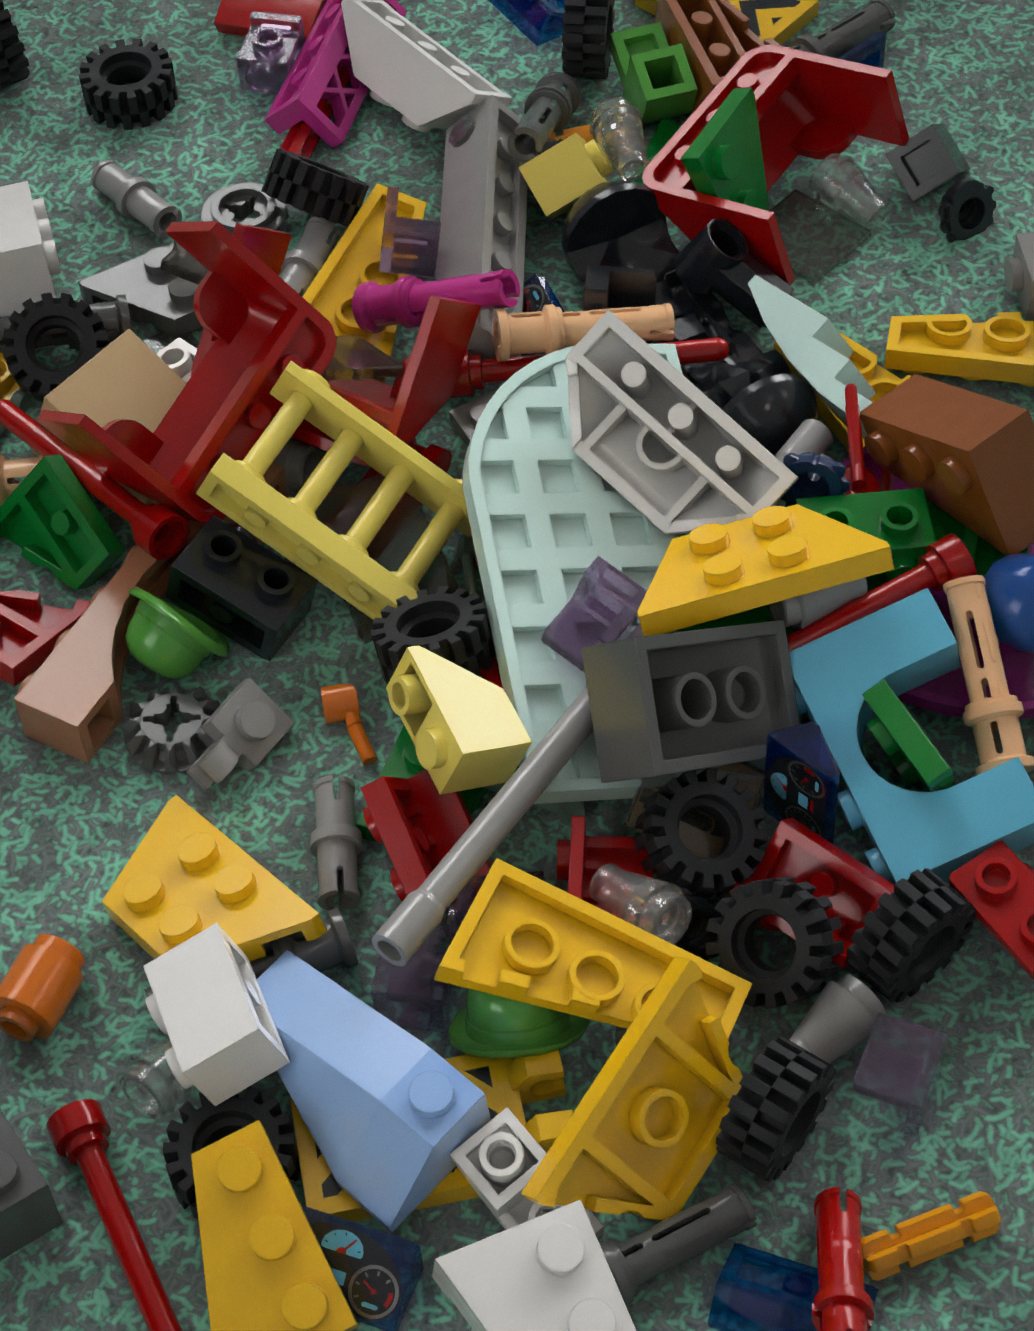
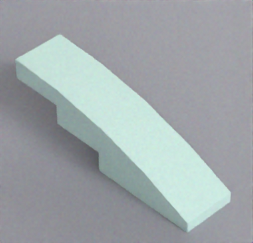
M755 275L748 282V285L765 325L794 368L812 387L818 397L847 426L845 411L846 385L851 383L856 386L860 412L873 403L870 399L876 394L852 361L848 359L854 351L827 317ZM861 421L862 438L865 439L867 433Z

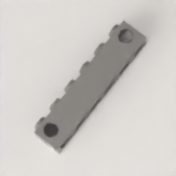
M491 95L446 130L436 281L472 274H484L501 269H511L516 274L520 284V297L515 298L518 301L517 305L504 309L507 314L523 313L528 184L518 167L527 162L514 158L507 146L508 137L510 134H513V130L518 126L521 118ZM528 134L523 140L525 144L529 142L530 135ZM495 308L479 311L467 349L471 350L472 355L482 354L483 359L496 358L492 332V317ZM521 354L510 355V357L521 356Z

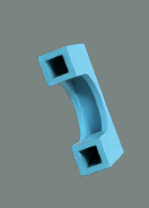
M928 588L789 652L799 716L807 713L816 731V734L807 737V741L823 774L835 769L845 789L835 794V797L850 829L854 831L864 827L874 847L864 852L870 869L895 884L902 878L908 881L912 872L916 870L922 872L926 868L930 869L948 884L949 875L1000 840H1003L1014 853L1034 844V785L1019 757L950 788L933 792H917L902 789L885 781L869 766L862 754L863 741L868 728L866 723L875 716L862 696L865 691L884 679L896 696H899L906 691L912 690L960 667L957 641Z

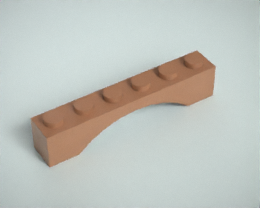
M272 463L263 475L265 483L288 498L284 468ZM228 516L223 519L224 522L231 526L242 527ZM183 517L189 526L187 540L179 552L168 559L157 560L137 544L130 549L123 566L106 586L100 587L95 592L89 607L71 629L65 630L59 636L54 650L38 670L28 675L21 683L14 702L25 736L86 763L91 761L124 718L121 692L125 663L130 653L126 646L125 635L140 600L128 592L130 589L138 587L164 600L167 594L171 565L206 523L192 521ZM253 535L256 541L261 543L262 540Z

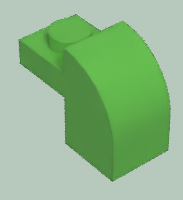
M661 22L610 33L608 45L624 88L622 102L636 125L691 113L698 88L682 43L669 46Z

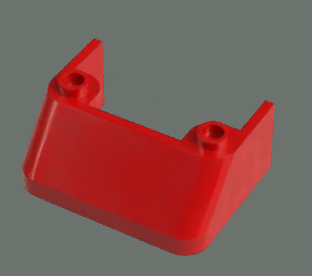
M763 45L746 52L647 165L642 178L644 185L656 195L657 204L661 212L690 241L712 219L720 218L727 220L735 225L744 235L748 243L749 254L787 284L791 285L795 281V277L775 213L697 192L680 159L731 91L736 88H752L755 94L767 192L798 155L813 159L829 160L839 156L846 150L858 135L904 146L907 143L909 135L892 70L779 45Z
M218 221L172 222L165 232L208 269V272L195 291L193 305L195 315L200 324L217 339L154 433L141 423L128 419L113 420L102 428L85 414L43 410L36 420L106 476L159 504L169 506L179 515L189 520L207 523L213 515L221 520L227 517V515L196 494L210 470L223 453L235 461H243L283 406L282 402L269 393L290 361H293L302 369H309L322 375L334 356L336 336L331 323Z
M236 222L232 235L279 276L292 235L283 231ZM430 295L412 352L400 364L393 386L332 362L329 363L321 376L329 383L331 390L409 445L451 397L481 305L469 301ZM205 328L203 329L193 361L191 376L217 339ZM305 419L291 436L325 451H328L335 441ZM354 456L351 460L359 465L369 466L357 456Z

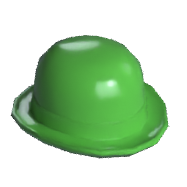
M138 587L129 590L128 593L140 600L128 625L125 635L126 646L130 654L148 669L165 678L180 679L191 675L212 652L217 656H228L230 651L229 643L218 630L183 608L160 599Z
M467 989L466 1007L455 1015L447 1033L450 1044L469 1056L489 1059L519 1058L543 1055L570 1046L584 1035L590 1022L587 1018Z

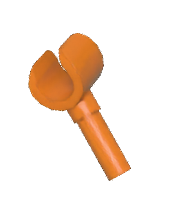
M344 683L321 687L325 723L331 724L346 721L347 732L363 765L376 762L378 760L377 755L364 730L360 717L355 686Z

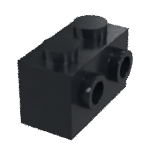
M213 515L171 565L166 598L257 656L271 661L310 611L318 580L287 558L280 557L258 543L254 536L244 528L236 525L231 526Z

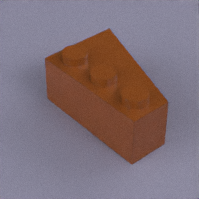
M658 0L655 23L661 22L669 46L682 43L698 88L694 107L690 114L697 109L746 52L763 45L781 46L771 37L763 41L748 28L750 19L728 0Z
M914 374L860 412V419L867 433L864 439L866 449L878 465L891 472L911 488H923L925 498L1004 555L1020 553L1034 543V422L1028 409Z

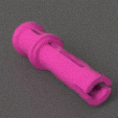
M501 269L484 274H472L424 282L415 276H404L399 278L395 284L380 286L376 282H364L358 285L354 291L352 299L353 315L359 328L367 334L380 333L387 326L399 324L405 328H419L430 295L473 302L481 305L480 311L493 308H511L518 303L515 298L520 297V284L516 274L511 269Z

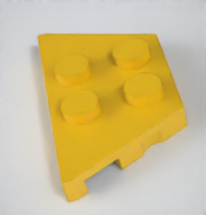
M798 504L789 507H766L757 511L752 517L724 525L711 523L699 526L692 530L690 534L671 540L637 611L642 635L665 634L894 570L891 548L887 541Z
M177 795L168 800L102 900L110 918L154 959L215 923H218L248 957L249 962L266 956L264 943L302 931L306 942L321 937L327 932L320 914Z
M679 956L674 957L522 1190L521 1194L528 1200L543 1206L555 1207V1205L566 1206L581 1199L584 1208L593 1212L615 1215L627 1213L642 1218L662 1221L681 1211L718 1152L716 1150L718 1146L716 1144V1137L721 1132L719 1128L721 1120L729 1113L730 1108L727 1106L732 1095L738 1094L741 1088L739 1083L743 1078L740 1069L732 1063L729 1057V1041L720 1018L709 1015L696 983L703 978L699 965L692 959Z

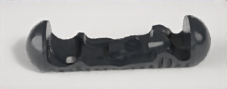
M626 180L601 183L587 190L575 201L565 219L561 243L568 265L584 285L588 265L654 269L657 272L655 305H662L664 303L672 305L675 329L669 330H673L675 335L673 341H652V344L707 338H722L728 343L729 354L724 360L680 365L683 376L774 456L804 420L815 419L819 421V411L814 390L800 376L792 374L783 356L776 349L763 353L747 334L730 327L728 317L721 303L712 292L709 294L696 293L680 280L674 268V258L680 252L671 240L666 216L658 207L656 195L647 186Z

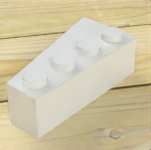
M581 1199L435 1259L432 1277L446 1297L453 1301L471 1326V1331H636Z

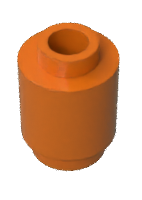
M40 934L36 937L33 944L24 945L0 983V1029L10 1037L24 1042H30L34 1037L40 1039L50 1037L83 982L81 970L85 965V958L82 953L64 939L50 934Z

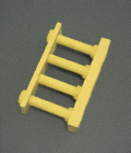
M290 361L269 393L282 402L283 406L243 461H235L223 453L206 476L196 494L309 575L316 578L373 620L375 618H382L380 611L387 605L398 608L396 599L405 595L410 600L418 598L416 591H419L418 584L456 528L468 537L472 535L463 493V480L451 477L335 393L320 374L309 369H302L293 361ZM305 419L335 441L294 498H286L265 483L263 475ZM354 456H357L382 474L385 479L346 535H338L317 520L315 512ZM405 492H407L436 514L397 572H390L370 558L366 549Z

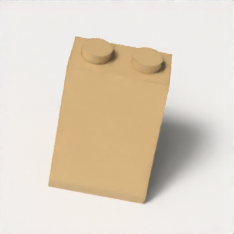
M127 329L44 397L41 412L43 410L85 414L102 428L113 420H134L154 433L187 383L132 330ZM33 448L30 449L35 455L40 456ZM117 482L144 504H159Z

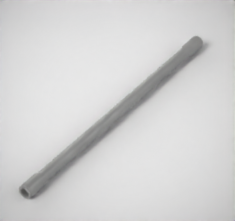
M806 419L776 453L775 457L783 463L784 457L790 453L798 455L805 452H815L817 455L825 454L833 443L832 433L822 422L815 419ZM781 498L776 502L774 506H778L780 504V502L782 501ZM640 623L626 639L643 636ZM587 686L419 888L406 896L372 937L373 947L385 960L401 967L410 961L441 923L447 908L593 732Z

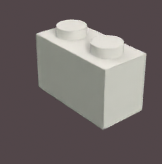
M218 923L208 927L143 966L153 992L152 995L145 999L147 1008L159 1029L170 1038L172 1047L165 1051V1057L173 1075L185 1089L194 1085L214 1106H217L290 1063L248 957Z

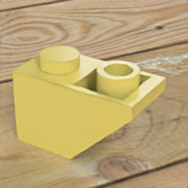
M577 133L518 167L544 214L551 219L569 211L575 201L587 190L598 184L609 182L606 176L614 172L600 144L596 143L594 139L586 142Z
M419 645L407 647L386 690L392 710L400 716L415 745L417 758L422 767L428 770L439 794L506 783L514 774L532 744V740L505 690Z

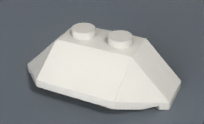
M342 0L341 6L354 77L371 89L370 96L383 105L394 107L403 114L402 121L407 126L425 133L431 132L432 128L448 129L491 95L507 108L509 107L512 98L508 94L502 92L383 0Z
M609 309L566 355L573 452L665 535L690 533L695 528L705 524L717 523L724 525L752 517L757 511L774 506L798 480V476Z

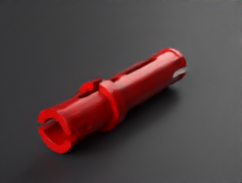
M840 1187L828 1188L819 1193L814 1200L819 1292L815 1295L814 1304H812V1322L817 1331H869L872 1327L871 1320L874 1321V1304L870 1295L865 1292L861 1233L862 1202L856 1193L847 1189L845 1193V1211L841 1210Z

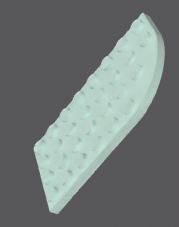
M648 344L682 374L675 344ZM575 346L551 352L532 361L500 386L487 403L476 424L466 451L462 471L463 493L502 687L532 740V744L518 766L524 762L587 686L581 648L624 640L640 623L637 611L671 540L690 534L665 535L573 452L566 355ZM593 730L534 804L637 798L640 789L642 791L639 798L651 797L655 793L646 789L653 788L659 790L672 778H677L683 772L602 783ZM779 756L736 763L763 776V778L730 774L739 779L738 782L761 780L758 791L769 790V767ZM718 771L717 780H721L728 773Z

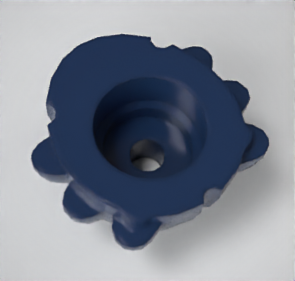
M805 452L799 455L790 453L783 459L784 465L798 476V480L781 497V500L786 502L785 507L796 505V499L846 495L844 492L850 490V481L844 476L846 473L845 465L841 462H835L831 457L823 453L820 455L815 454V452Z

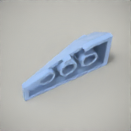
M286 950L257 978L290 1063L276 1071L294 1101L303 1122L319 1147L338 1186L392 1233L456 1167V1164L450 1157V1153L491 1121L486 1095L432 1048L295 954Z

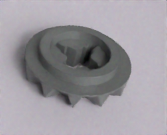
M253 182L237 183L221 188L205 201L201 209V221H218L231 234H233L236 218L244 219L242 222L237 223L284 232L285 220L289 218L287 204L266 195V193L261 191L263 184ZM254 212L255 219L246 218L249 214L252 215V213Z
M176 682L171 691L160 694L150 688L146 701L143 703H130L129 718L126 722L122 723L124 743L129 755L139 765L155 772L179 773L187 771L214 742L201 726L220 706L219 700L208 698L201 686L192 691H187ZM173 713H179L183 723L179 724L177 733L173 735V741L169 742L164 726H168Z

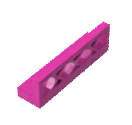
M342 0L326 1L264 119L278 134L303 120L332 149L343 143L369 90L366 85L353 75L341 6ZM383 0L394 8L396 12L405 17L407 11L397 0ZM337 66L347 67L352 88H342ZM320 99H330L336 120L335 123L316 107Z

